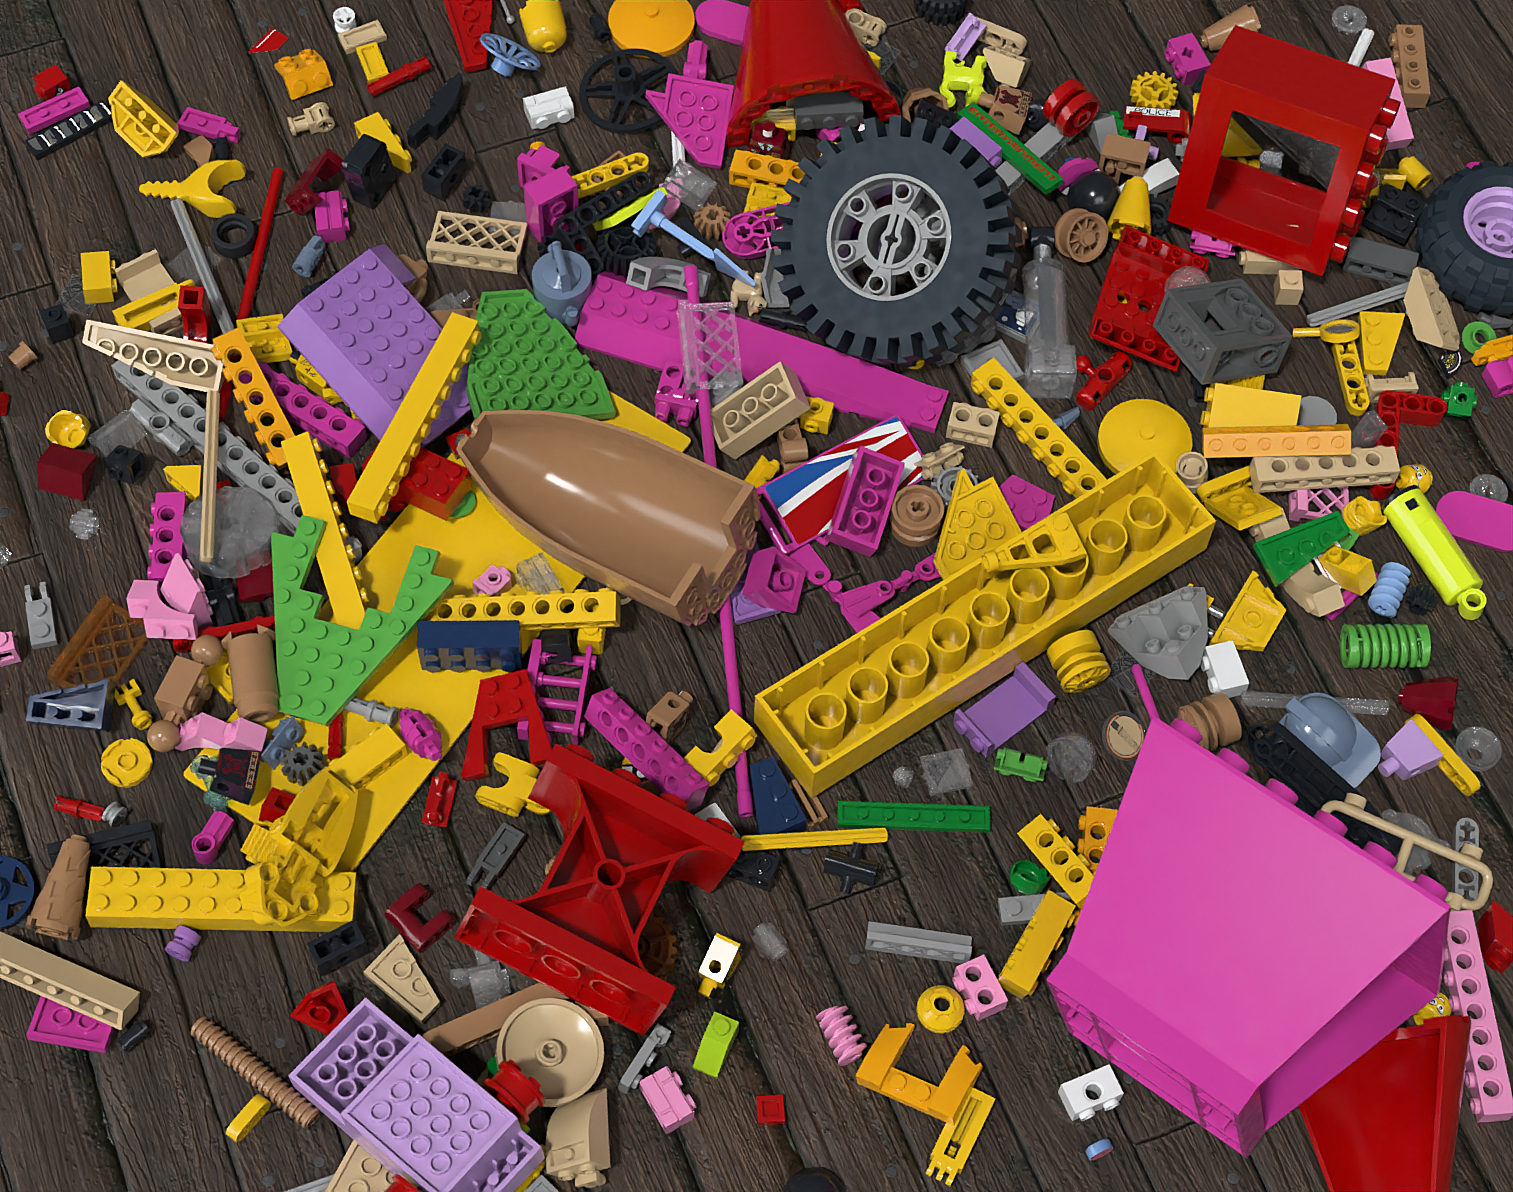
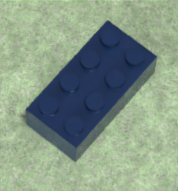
M519 620L418 621L417 649L422 670L428 672H439L440 670H452L454 672H463L465 670H477L480 672L503 670L511 672L516 669H522V637Z

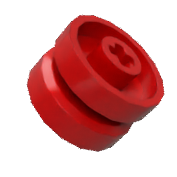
M1071 79L1053 91L1044 104L1042 113L1050 123L1056 124L1057 130L1065 137H1071L1081 132L1095 118L1100 108V101L1092 92H1088L1086 86L1078 79Z

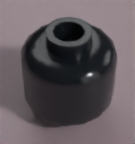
M1037 99L1028 103L1029 108L1025 123L1030 128L1040 129L1049 123L1042 113L1043 106L1047 101L1046 99Z

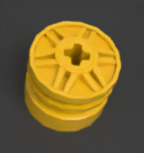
M1081 630L1067 634L1052 643L1047 649L1046 654L1054 670H1057L1056 676L1061 682L1060 685L1063 691L1066 693L1081 692L1094 687L1105 680L1111 672L1104 654L1099 653L1101 647L1093 631Z

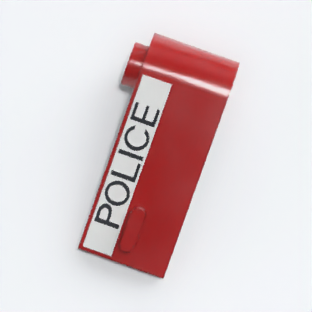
M1126 106L1123 129L1137 130L1139 125L1147 126L1146 131L1167 132V138L1171 143L1181 144L1182 138H1189L1192 116L1184 109Z

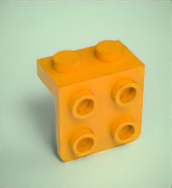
M302 50L299 52V55L283 57L274 64L275 69L284 79L291 100L333 85L325 60L315 50Z

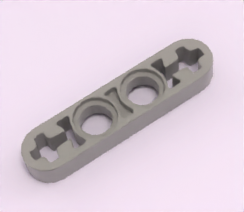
M1470 818L1460 819L1453 828L1452 849L1459 852L1464 843L1479 847V828L1477 823ZM1463 826L1467 827V831H1470L1466 841H1463L1465 838V832L1461 830ZM1452 861V892L1463 896L1464 891L1468 890L1466 899L1469 901L1475 900L1478 896V871ZM1459 873H1468L1472 881L1470 883H1463L1459 879Z

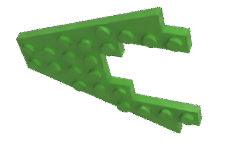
M302 515L294 537L276 532L271 534L279 712L328 727L418 626V621H422L452 588L454 582L452 579L433 575L441 555L438 550L415 545L391 614L367 607L359 630L319 620L317 617L324 597L320 594L305 591L303 588L327 523L324 520Z

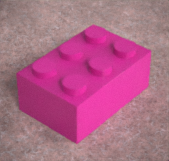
M562 166L523 186L528 229L537 241L542 243V236L554 234V223L579 207L577 184ZM562 223L563 229L569 232V226L566 223Z

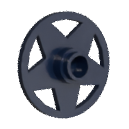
M0 856V930L10 927L21 920L30 909L35 896V883L30 871L20 861L7 856ZM17 868L26 876L28 887L14 883ZM25 902L19 912L8 919L9 905Z

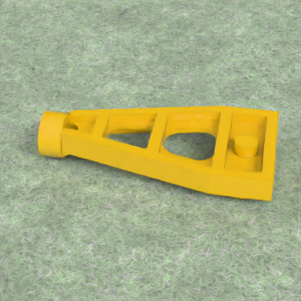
M1067 512L1040 521L995 550L982 553L981 558L985 570L991 572L994 570L1064 565L1085 558L1087 552ZM1042 535H1048L1055 548V552L1039 554L1036 552L1032 542ZM1024 545L1030 557L1015 560L1010 550Z

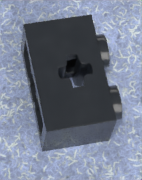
M445 143L421 174L423 191L443 200L467 169L465 152Z
M355 920L307 943L310 955L321 976L369 952L366 940Z

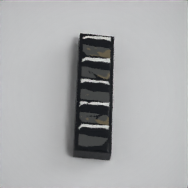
M102 100L25 140V146L37 161L113 121L112 112Z

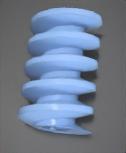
M1389 562L1382 566L1377 578L1378 580L1374 585L1375 588H1373L1368 599V605L1375 613L1390 618L1396 616V609L1399 608L1400 601H1402L1403 594L1407 589L1406 586L1410 582L1408 578L1411 574L1410 570L1404 565L1395 562Z

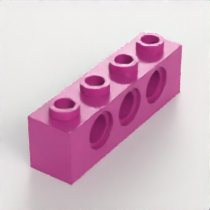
M185 492L156 493L155 502L151 503L154 523L150 524V536L153 538V544L149 545V558L152 559V566H148L147 575L148 580L159 581L160 589L174 555L179 553L183 561L187 557L189 501ZM171 560L169 563L162 564L164 561Z

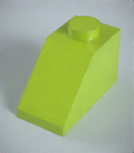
M714 1011L703 1035L693 1069L716 1079L718 1078L738 1034V1021Z

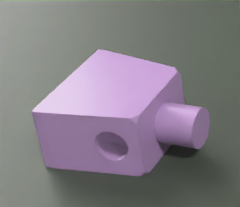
M1411 719L1383 748L1381 757L1385 761L1378 765V769L1384 777H1388L1395 772L1402 780H1407L1437 766L1443 754Z

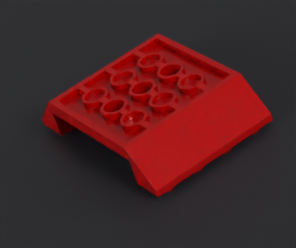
M1125 225L1109 261L1089 324V337L1176 372L1180 358L1153 327L1167 289L1199 285L1205 277L1210 260ZM1117 296H1123L1127 303L1120 302ZM1142 304L1146 306L1148 312L1140 310L1138 305Z

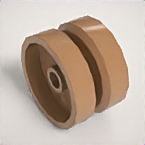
M911 485L898 491L893 499L889 527L892 535L899 542L907 546L921 547L933 542L941 531L944 504L941 496L935 490L925 485Z

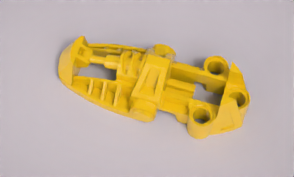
M328 766L318 772L302 788L286 814L271 824L268 835L274 841L269 849L270 857L268 861L252 865L245 870L244 880L248 888L240 893L242 909L251 910L254 920L261 926L284 927L315 913L319 902L314 894L317 885L313 883V880L317 873L322 877L331 874L336 869L335 867L345 849L355 817L358 790L339 777ZM340 802L323 829L314 824L318 818L317 813L323 804ZM283 868L281 874L279 875V869ZM280 877L282 881L291 883L284 899L274 892Z

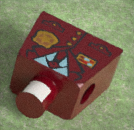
M765 121L763 124L757 123L755 124L747 151L788 160L791 149L787 131L776 127L772 121Z

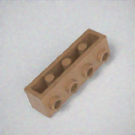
M1396 24L1394 32L1389 36V46H1392L1393 49L1391 60L1394 63V70L1405 107L1425 108L1430 96L1423 27L1422 25Z

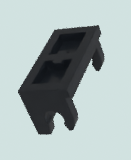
M574 629L542 630V652L555 651L558 653L556 656H549L547 658L548 662H573Z

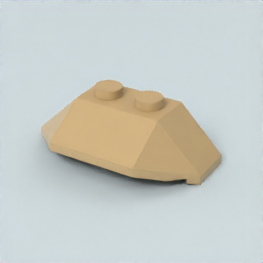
M1416 267L1413 270L1403 300L1406 314L1413 328V334L1419 341L1457 351L1460 344V335L1448 300L1439 291V284L1434 279L1433 272Z

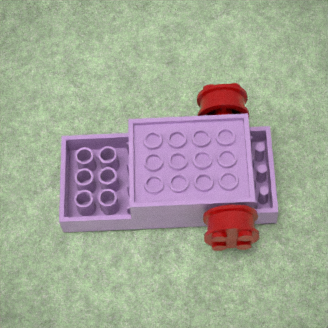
M364 998L288 1075L296 1090L393 1174V1183L384 1192H514L545 1159L542 1147L523 1132L519 1122L527 1124L530 1120L528 1115L537 1106L543 1107L546 1103L544 1095L539 1091L542 1086L536 1079L531 1076L527 1078L521 1073V1068L510 1059L508 1062L502 1061L498 1065L500 1070L491 1079L485 1078L482 1082L484 1090L419 1034L414 1038L411 1037L367 998Z

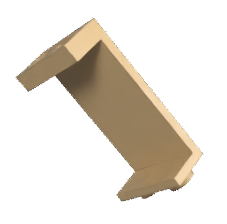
M156 249L144 253L140 257L114 269L118 283L131 302L174 284V281L161 264ZM178 307L149 321L152 333L168 336L183 328V319Z

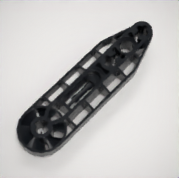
M1268 718L1261 719L1248 729L1246 745L1250 754L1279 782L1289 787L1298 796V799L1315 814L1328 801L1338 800L1344 802L1347 793L1364 797L1278 721ZM1256 727H1259L1263 733L1259 739L1255 737ZM1367 800L1363 811L1382 818L1372 803ZM1335 810L1330 813L1347 827L1348 831L1343 837L1359 848L1363 849L1368 842H1374L1385 848L1394 857L1399 853L1403 842L1401 838Z

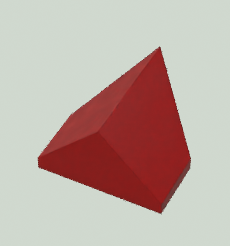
M333 980L308 992L291 1013L290 1017L329 1035L349 1013Z

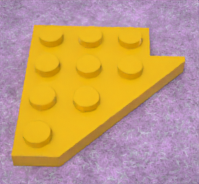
M964 468L957 472L933 561L943 580L979 559L982 553L997 548L1022 532L994 477L973 486Z

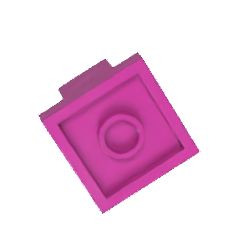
M543 145L537 151L531 148L527 154L521 153L517 158L519 186L523 188L530 181L541 178L551 170H556L552 167L559 160V153ZM565 165V170L571 176L570 166Z

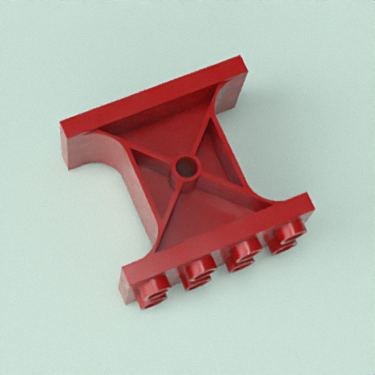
M555 744L528 796V799L553 811L559 819L563 830L561 848L543 883L535 894L519 900L505 899L480 886L454 939L644 1036L667 1007L676 988L650 974L642 964L638 953L639 936L664 884L671 881L684 880L712 893L736 861L745 841L734 836V828L726 821L714 817H709L704 821L687 812V803L678 796L662 793L658 797L641 788L642 782L635 774L624 769H614L613 772H610L595 764L593 754L587 749L575 744H569L566 748Z

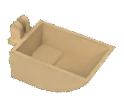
M607 1088L584 1094L569 1104L557 1106L551 1115L547 1127V1174L557 1176L558 1180L569 1181L575 1178L576 1187L593 1188L605 1184V1176L600 1173V1170L610 1168Z

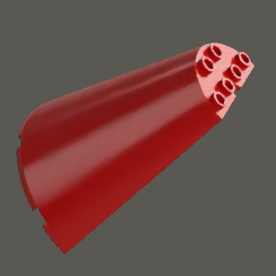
M837 0L750 1L726 131L727 148L749 145L748 139L751 123L753 120L759 119L770 109L769 104L807 94L849 90L852 96L864 101L870 100L880 121L889 120L890 115H901L900 106Z
M1454 1015L1423 1019L1424 1025L1395 1029L1299 1105L1330 1192H1450L1472 1024L1470 1016Z

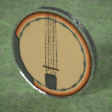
M1118 711L1111 714L1106 719L1102 729V740L1105 749L1113 758L1120 761H1129L1138 757L1146 736L1141 720L1129 711Z

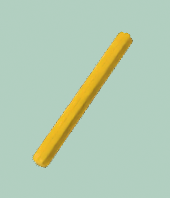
M882 827L743 835L741 840L745 841L742 847L743 851L853 845V842L861 844L885 843L888 839V832L886 828Z

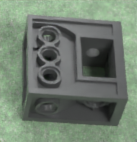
M1242 278L1167 289L1153 327L1201 385L1276 373L1293 337Z

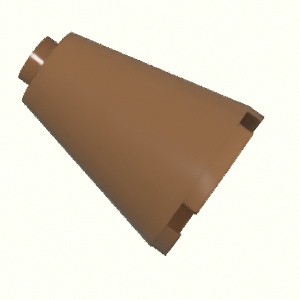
M1251 3L1245 4L1202 31L1203 35L1200 36L1202 47L1207 48L1208 51L1220 50L1235 25L1259 32L1261 25L1254 7H1250Z

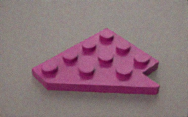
M668 73L665 93L646 90L645 97L698 166L721 169L734 85Z

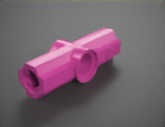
M695 40L693 43H689L687 62L684 63L683 76L706 80L708 45L704 44L703 41Z

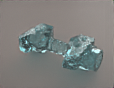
M208 755L198 756L193 759L190 770L192 773H195L198 779H203L208 791L204 793L205 797L203 800L214 811L222 810L228 805L227 801L231 799L214 793L209 789L212 776L197 773L201 758L215 761L217 755L210 758Z

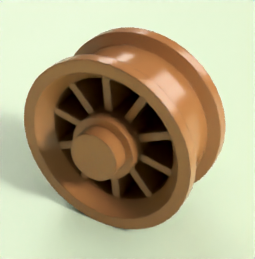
M1074 208L1064 213L1058 220L1054 230V243L1059 253L1079 262H1089L1097 258L1104 250L1108 240V227L1105 220L1100 215L1082 208Z

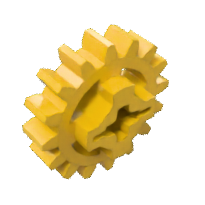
M1156 71L1153 72V75L1145 72L1144 77L1138 75L1137 79L1132 81L1129 93L1132 96L1131 103L1136 102L1137 107L1171 109V106H1175L1178 96L1177 84H1171V77L1165 79V73L1158 76Z

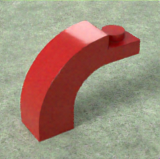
M180 285L178 309L183 319V339L211 344V312L205 288Z
M354 464L330 466V474L336 497L342 506L349 511L347 500L358 482ZM392 496L388 502L387 511H401L409 503ZM387 513L381 516L379 520H388Z

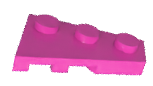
M40 996L26 1035L28 1040L106 1053L114 1027Z

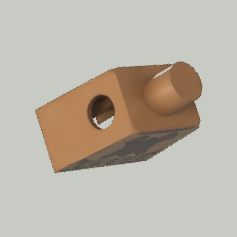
M999 85L994 96L981 92L978 105L989 108L988 114L1006 130L1019 135L1029 108L1028 103L1031 100L1032 93Z
M681 691L679 695L668 692L647 713L646 723L669 745L687 722L690 704L693 701L692 696L686 691Z

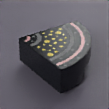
M1461 351L1439 356L1438 363L1446 379L1452 378L1459 371L1463 356Z

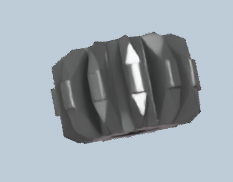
M305 741L301 747L293 743L292 751L285 749L284 754L286 757L280 760L281 766H283L281 769L282 774L288 776L287 778L290 783L297 780L300 786H302L305 780L309 782L312 777L325 767L324 762H322V752H317V747L314 744L308 747Z

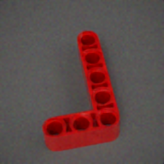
M1392 390L1383 391L1374 407L1372 448L1383 444L1387 445L1385 447L1394 446L1398 459L1399 423L1427 427L1438 426L1447 410L1446 402L1434 396ZM1396 481L1395 483L1383 484L1385 486L1380 484L1370 485V494L1377 500L1388 499Z

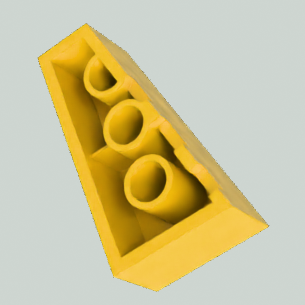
M1050 890L1045 893L997 978L1001 988L1020 999H1023L1027 994L1030 996L1033 994L1039 983L1036 981L1039 973H1044L1051 962V959L1048 957L1052 949L1056 951L1064 938L1061 936L1064 927L1069 929L1076 917L1072 913L1076 905Z

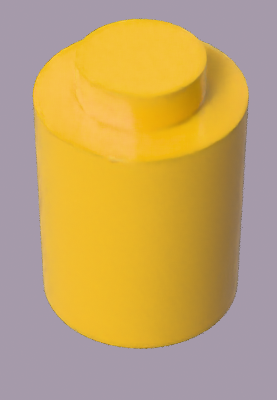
M1414 156L1405 157L1398 164V170L1407 175L1406 181L1416 191L1424 188L1433 177V174Z

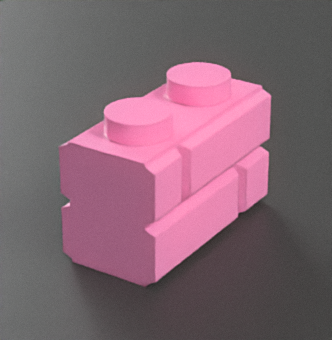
M667 1066L639 1082L641 1092L666 1134L693 1120V1110L696 1108V1105L689 1094L684 1095L680 1089L683 1084L676 1071L671 1073Z

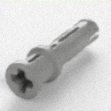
M356 697L343 709L362 715L369 722L377 721L388 724L391 729L394 727L399 714L398 707L393 706L390 708L379 704L377 700L369 702Z

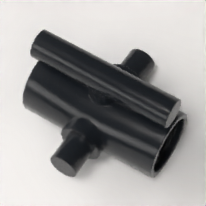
M853 842L851 851H848L847 854L829 850L826 856L823 873L840 877L842 884L839 892L850 894L851 887L855 885V882L872 887L874 885L879 863L862 859L861 851L863 844Z

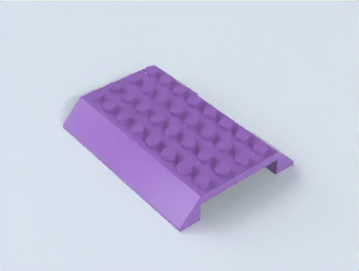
M386 244L372 247L301 300L277 326L379 441H381L443 330L406 289L409 284L416 280V277ZM468 363L463 365L460 379L454 382L451 387L449 399L447 401L444 400L439 417L433 420L430 433L427 438H423L420 447L425 448L472 410L466 394Z

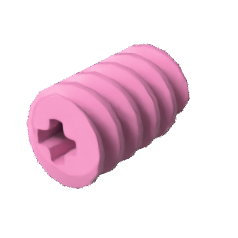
M846 1005L828 1008L816 1016L817 1020H821L819 1026L825 1030V1038L830 1039L829 1046L835 1048L833 1054L839 1058L838 1064L840 1066L848 1065L862 1056V1050L867 1047L866 1043H857L862 1038V1034L853 1035L852 1032L858 1026L857 1024L848 1025L853 1016L843 1015L848 1010Z

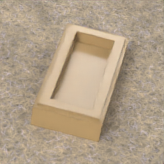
M378 20L338 34V39L346 54L355 52V47L387 40L386 34Z

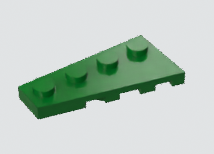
M1338 510L1257 541L1253 548L1274 586L1277 587L1345 537L1350 530Z

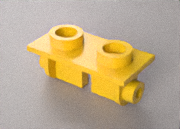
M761 455L744 481L758 488L771 481L774 475L779 472L780 463L777 460L768 461Z

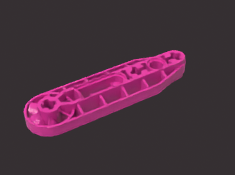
M886 195L874 202L876 206L880 203V206L877 207L878 209L890 205ZM790 202L783 203V205L789 206ZM777 205L738 214L726 223L722 240L727 251L733 257L753 259L766 256V246L780 249L777 246L772 247L774 243L771 242L772 230H782L783 226L780 225H783V222L775 215L766 216V214L775 213ZM749 220H754L751 225L748 224ZM857 220L851 235L858 232L863 223Z

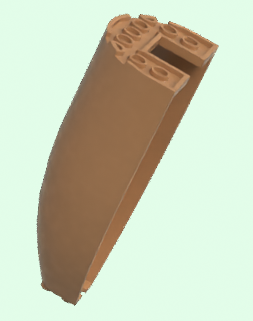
M537 410L482 411L480 416L471 425L472 433L470 436L461 438L456 450L479 489L496 511L522 536L579 574L687 626L691 624L698 626L706 621L710 612L715 614L728 599L746 568V553L748 550L753 549L758 533L754 531L755 520L758 521L760 519V502L755 486L654 439L616 425L580 415Z

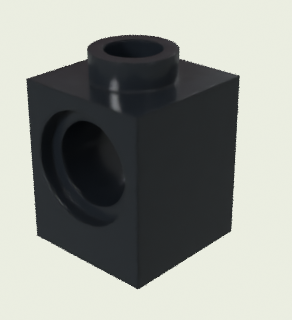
M62 303L39 311L52 344L75 337Z

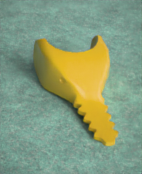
M216 160L205 163L180 183L176 180L172 183L165 181L162 184L159 181H156L154 184L148 181L140 185L139 191L146 197L153 195L154 198L161 196L162 199L169 197L171 200L181 198L182 201H186L206 216L220 218L226 214L236 213V206L231 200L219 196V190L231 181L244 178L246 168L238 160Z

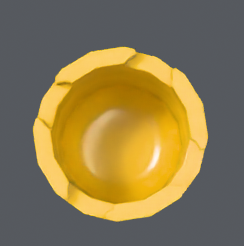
M528 0L526 2L527 6L519 9L527 42L531 48L538 52H554L567 39V28L562 4L559 0Z

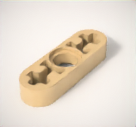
M978 18L987 26L977 40L1017 55L1023 52L1027 45L1024 36Z

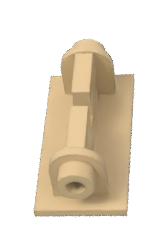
M953 442L945 443L940 446V450L923 455L922 459L914 463V465L922 467L921 475L925 480H932L935 474L940 475V471L943 469L941 464H943L945 470L949 469L950 466L955 467L961 464L964 456L960 450L965 447L964 445H956Z

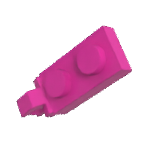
M190 107L185 109L177 123L178 128L181 130L203 135L214 140L218 137H224L230 142L238 143L241 138L239 128L232 126V123L228 122L227 118Z

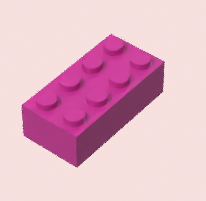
M860 446L853 454L825 540L870 557L878 548L905 463Z

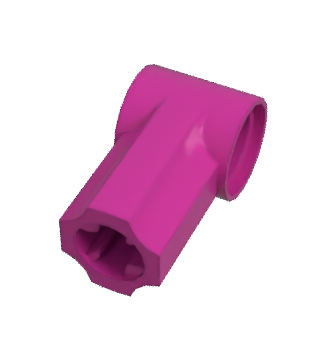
M214 811L202 832L193 838L192 848L195 858L199 863L207 865L217 859L220 846L235 824L234 819L228 816V814ZM204 846L211 847L207 851H200V849Z

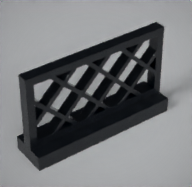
M151 820L83 835V837L87 838V843L90 844L89 849H91V853H96L102 857L95 867H101L105 860H108L117 867H125L123 865L131 854H134L143 860L138 868H144L146 863L155 868H162L155 838V828ZM150 839L151 849L145 857L134 851L139 842ZM66 840L46 844L52 868L62 843ZM115 847H122L127 850L120 863L108 857ZM152 854H153L154 862H152L151 860H149L150 857L152 856ZM91 874L88 876V878H87L86 881H85V883H86V885H85V891H87V892H89V889L87 888V886H88L89 883H90V876H91ZM84 894L82 902L88 900V894Z

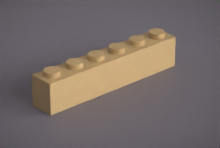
M0 932V978L119 1030H122L138 1012L139 991Z

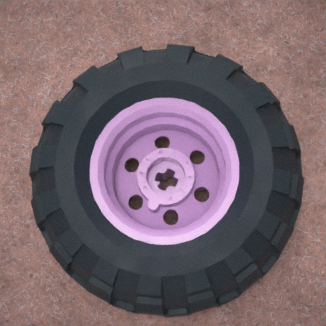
M1494 161L1481 162L1471 169L1465 167L1450 175L1444 180L1443 185L1440 184L1434 188L1427 198L1417 222L1416 248L1420 256L1422 268L1433 272L1434 279L1439 284V291L1446 296L1447 300L1451 302L1455 298L1465 304L1463 309L1476 314L1481 309L1490 311V315L1505 317L1513 313V162L1507 161L1503 166H1496Z

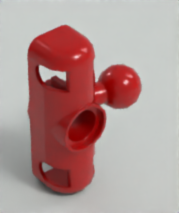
M1116 351L1111 359H1108L1096 369L1091 366V360L1088 356L1079 355L1075 357L1073 368L1077 372L1086 373L1091 377L1084 384L1083 388L1078 390L1076 402L1088 411L1095 409L1130 371L1132 361L1129 355L1123 351ZM1124 363L1129 366L1125 372L1122 367ZM1098 392L1100 398L1095 403L1093 396Z

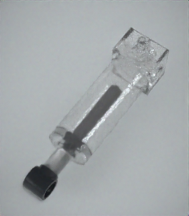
M1030 226L1029 248L1034 253V260L1028 262L1022 269L1026 357L1023 367L1024 390L1031 398L1071 399L1077 367L1075 345H1070L1065 266L1060 261L1051 259V251L1054 247V227Z

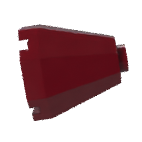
M1445 676L1406 683L1405 689L1400 688L1398 703L1402 704V710L1412 715L1419 714L1428 723L1440 729L1451 730L1459 677Z

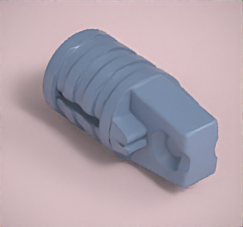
M314 235L308 244L303 247L293 263L292 268L299 275L310 277L321 260L326 246L322 237Z

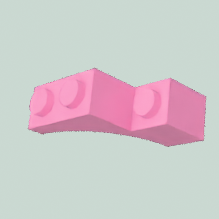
M133 581L126 598L130 618H143L147 638L197 639L198 628L195 614L182 613L166 606L162 602L159 581Z
M202 712L177 726L180 731V741L175 749L184 751L191 748H232L262 752L267 728L244 718L227 723Z

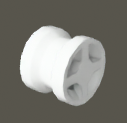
M341 7L334 12L333 19L338 33L357 27L355 13L351 8Z

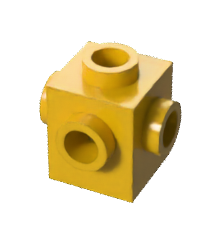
M807 396L806 398L811 408L797 417L801 419L800 428L812 433L828 434L833 417L834 403L825 401L822 398Z

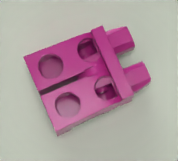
M665 360L655 395V418L665 422L668 420L669 414L677 415L676 423L685 427L689 426L692 419L696 420L699 405L696 376L692 375L695 374V366L689 365L686 373V364ZM675 368L678 369L679 372L671 371L670 369ZM707 369L708 384H709V370Z

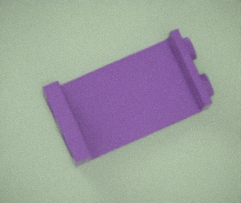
M1022 661L1015 667L1012 677L964 713L960 709L955 711L954 727L961 735L964 734L970 740V744L976 752H981L985 757H988L1050 710L1054 705L1056 696Z

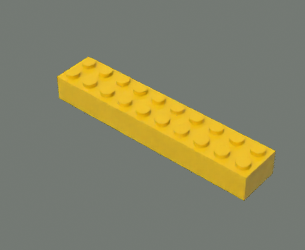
M92 867L85 916L90 927L176 929L178 926H184L189 929L330 932L352 920H356L358 880L356 872H332L326 877H322L317 873L313 880V883L317 885L314 891L319 902L317 911L291 925L278 927L272 925L261 926L254 920L251 910L242 909L240 893L248 888L244 880L245 870ZM280 877L274 892L284 899L291 883L282 881Z

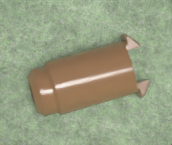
M257 624L258 634L251 633L236 637L230 631L222 639L221 643L223 648L228 650L233 700L235 707H237L239 718H244L253 723H264L273 719L279 711L278 681L272 642L276 640V633L263 625Z

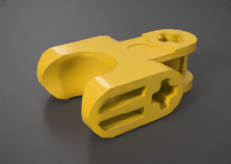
M497 753L493 759L494 766L498 772L508 776L509 780L507 784L500 788L481 786L475 794L477 801L486 807L513 817H518L522 808L541 815L552 812L528 799L540 770L523 760L504 753Z

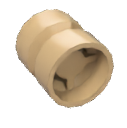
M1187 452L1179 457L1176 464L1177 476L1195 494L1197 488L1208 481L1207 460L1202 454L1197 452Z

